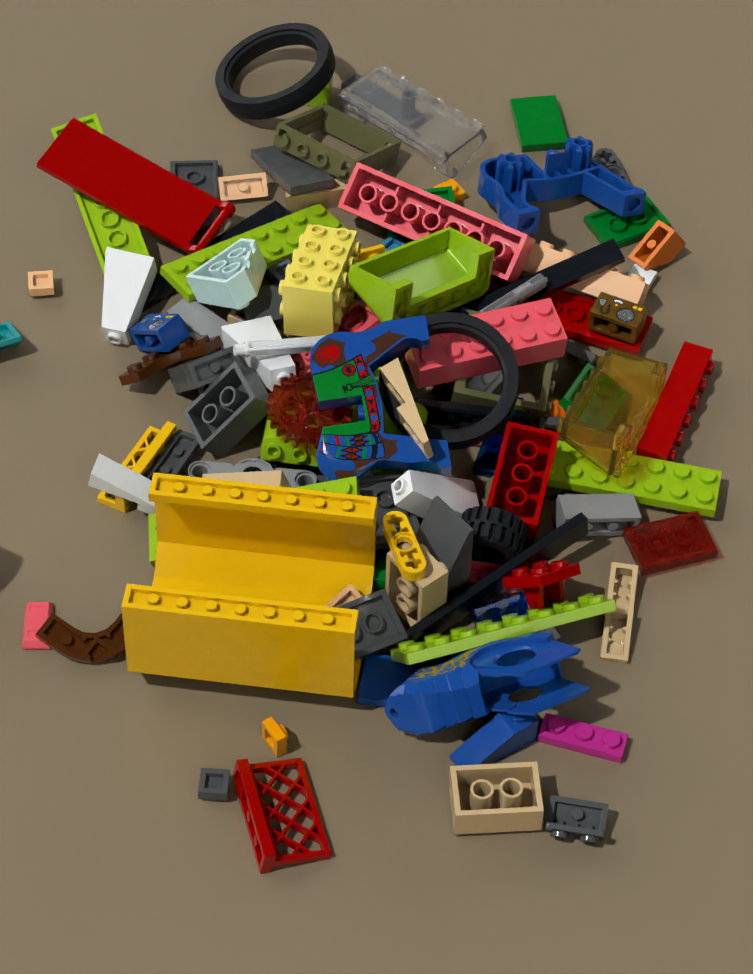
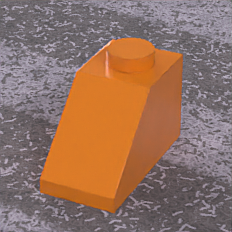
M658 219L628 258L647 271L671 263L686 243L674 229Z

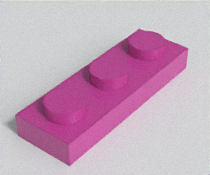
M545 713L538 735V742L621 764L629 734Z

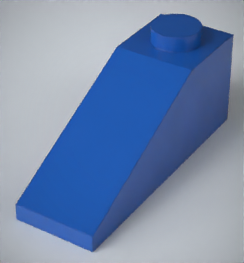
M500 712L451 753L450 759L455 766L493 764L535 741L539 720L535 716Z

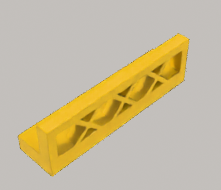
M167 421L161 430L149 426L121 465L145 477L177 432L176 424ZM152 436L155 437L154 440H153V441L151 442V444L149 445V444H148V441L150 440V438H151ZM141 456L140 459H139V460L137 461V463H136V462H135L136 457ZM101 491L97 496L99 503L126 513L133 503L118 496L112 499L108 497L110 493Z

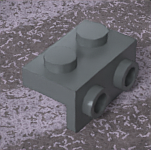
M550 795L545 831L551 832L550 836L554 838L568 839V835L580 836L579 841L597 844L598 839H604L609 804Z

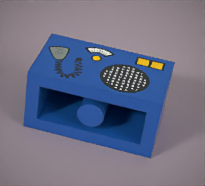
M148 314L129 329L139 351L170 352L190 336L186 329L185 321L179 314Z

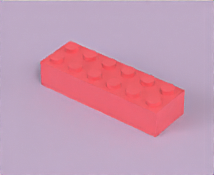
M551 298L471 315L487 322L501 333L510 345L518 366L563 357L565 354L568 337ZM442 333L429 336L430 349L420 350L411 347L404 355L417 389L456 381V379L469 378L501 371L497 359L485 345L474 338L457 333Z

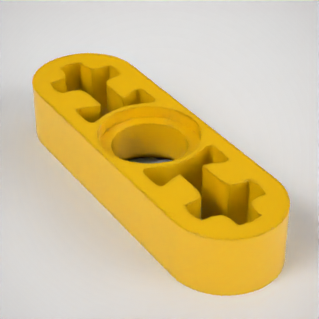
M400 511L388 512L383 517V533L398 569L404 579L412 582L419 581L425 576L426 560L409 520ZM392 523H395L397 526H400L399 533L396 534L397 530L395 528V525ZM400 542H407L412 547L408 550H401L396 545ZM412 558L413 566L418 569H413L409 566V559Z

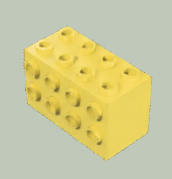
M308 224L305 233L300 234L299 247L293 251L292 263L287 265L285 279L280 281L278 290L279 295H282L280 315H283L284 334L301 337L324 336L338 332L354 291L348 282L349 268L351 265L359 262L358 257L361 252V242L357 240V231Z

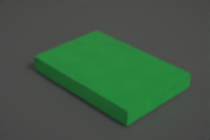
M556 95L510 99V108L522 152L565 148L567 135Z
M647 195L643 214L621 217L605 208L584 216L583 221L600 244L614 238L619 248L641 241L658 219L669 227L671 226L670 222Z

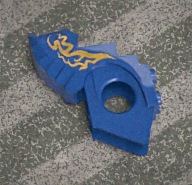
M534 632L490 642L470 649L437 666L420 668L389 695L385 706V714L398 730L420 736L423 734H435L444 729L448 730L458 724L462 725L472 719L476 720L490 714L489 711L535 716L537 713L586 694L590 687L564 679L563 668L560 661L577 655L581 651L580 648L555 641L551 632ZM542 690L538 697L530 701L512 702L509 700V696L518 691Z

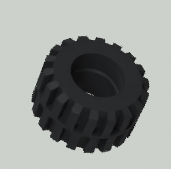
M476 506L468 508L462 513L461 518L474 529L471 561L505 564L523 551L528 527L517 515L490 506Z

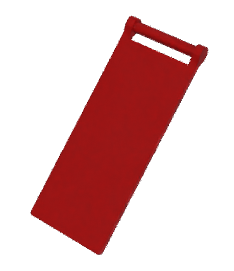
M75 118L69 121L37 162V168L168 241L189 255L207 248L225 221L232 217L236 211L233 204L220 201ZM217 208L220 211L219 215L197 245L189 244L212 211Z

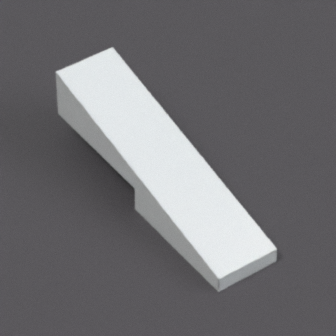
M99 453L87 486L138 503L137 510L148 514L155 513V503L149 501L148 496L152 480Z

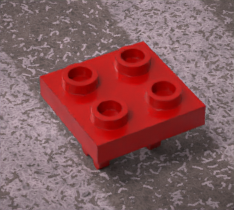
M566 559L553 561L550 564L548 560L533 562L532 568L529 569L528 567L513 569V574L502 577L504 588H523L530 609L544 608V586L551 603L555 601L562 602L564 601L563 580L579 575L581 571L579 563H567Z

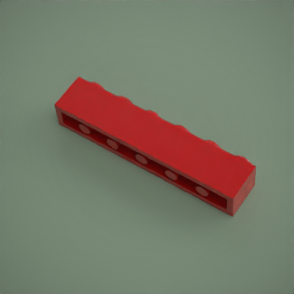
M684 341L639 442L636 455L671 462L675 461L677 455L675 448L676 446L681 447L684 440L685 432H683V429L689 428L693 417L691 411H696L699 405L700 396L698 394L699 392L704 393L708 382L706 376H711L714 370L715 361L712 360L713 349Z

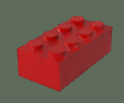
M507 421L486 506L500 508L520 517L528 527L526 538L535 540L560 433Z

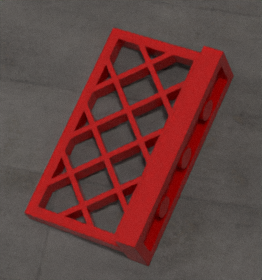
M302 758L249 764L248 759L236 760L232 778L260 874L271 873L274 866L330 859L331 851ZM296 768L298 777L293 781L281 773L285 769ZM264 772L272 778L266 785L257 780L254 773ZM276 780L290 787L284 795L271 788ZM294 790L305 796L306 800L302 805L288 798ZM265 794L279 801L274 809L263 803L262 798ZM283 804L297 811L292 819L278 812ZM301 814L312 820L313 825L310 829L296 822ZM273 818L287 825L281 833L270 827L269 823ZM290 828L304 835L300 843L285 836ZM310 838L320 844L321 850L311 851L303 845ZM282 842L294 849L292 854L279 856L276 847Z

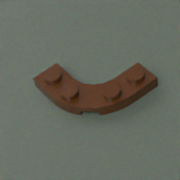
M208 334L194 339L193 342H190V339H185L170 352H162L158 355L156 352L143 356V362H136L127 366V372L119 376L122 386L141 382L171 364L210 354L223 345L220 335L210 338Z
M52 613L35 634L36 638L62 656L82 663L105 662L126 652L122 613L107 629L97 633L82 632Z

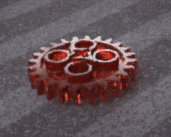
M300 370L299 377L290 373L289 381L282 377L280 386L274 384L273 393H269V402H267L266 410L268 411L267 420H271L270 428H277V437L285 435L284 443L287 444L293 440L294 448L303 443L305 450H308L310 444H313L315 449L318 450L323 427L351 423L350 418H352L353 413L351 406L319 410L311 372L309 376H306L303 370ZM305 392L309 393L310 395H303L301 393ZM287 411H293L295 414H289ZM314 424L318 427H310L309 425Z

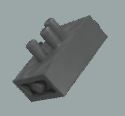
M233 346L175 366L167 371L176 394L196 388L199 394H201L234 361H240L238 356H234Z

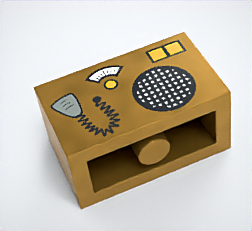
M600 292L589 312L588 329L634 345L646 324L648 308Z

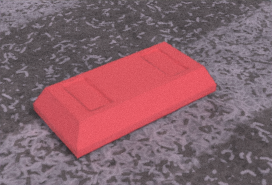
M26 603L22 649H50L48 645L36 638L35 634L53 613V603Z

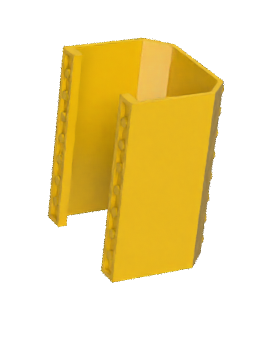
M154 472L148 493L149 501L155 503L157 529L154 578L152 586L127 583L121 606L127 671L353 698L357 691L362 659L355 661V635L359 610L325 605L350 583L362 596L372 593L376 550L377 497Z

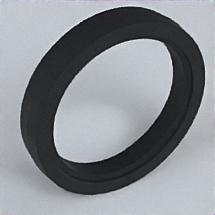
M286 23L260 30L234 46L219 64L216 71L215 84L220 99L231 113L245 119H269L290 113L310 102L327 86L335 70L333 49L325 34L320 29L309 24ZM289 45H305L318 52L317 60L309 73L283 91L263 97H244L233 91L235 79L241 70L251 61L268 51Z
M455 312L426 316L429 336L442 333H457L474 338L493 353L500 365L503 375L502 394L494 409L485 418L471 426L454 430L438 429L423 423L427 437L430 439L447 440L449 450L475 446L493 436L505 424L514 409L520 385L515 355L501 333L477 317ZM411 347L402 349L382 366L396 358L401 362L403 356ZM380 371L379 389L388 416L402 433L410 436L401 424L397 412V407L401 405L385 385Z

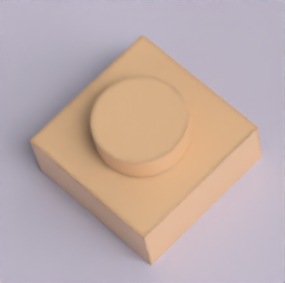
M53 270L28 272L29 297L54 295Z

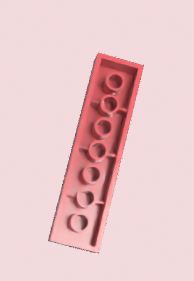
M359 162L356 163L337 206L350 214L412 241L451 227L495 248L491 275L509 283L518 281L536 241L525 233Z

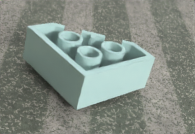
M241 238L185 277L198 303L241 310L250 304L249 301L258 295L267 264L256 240Z

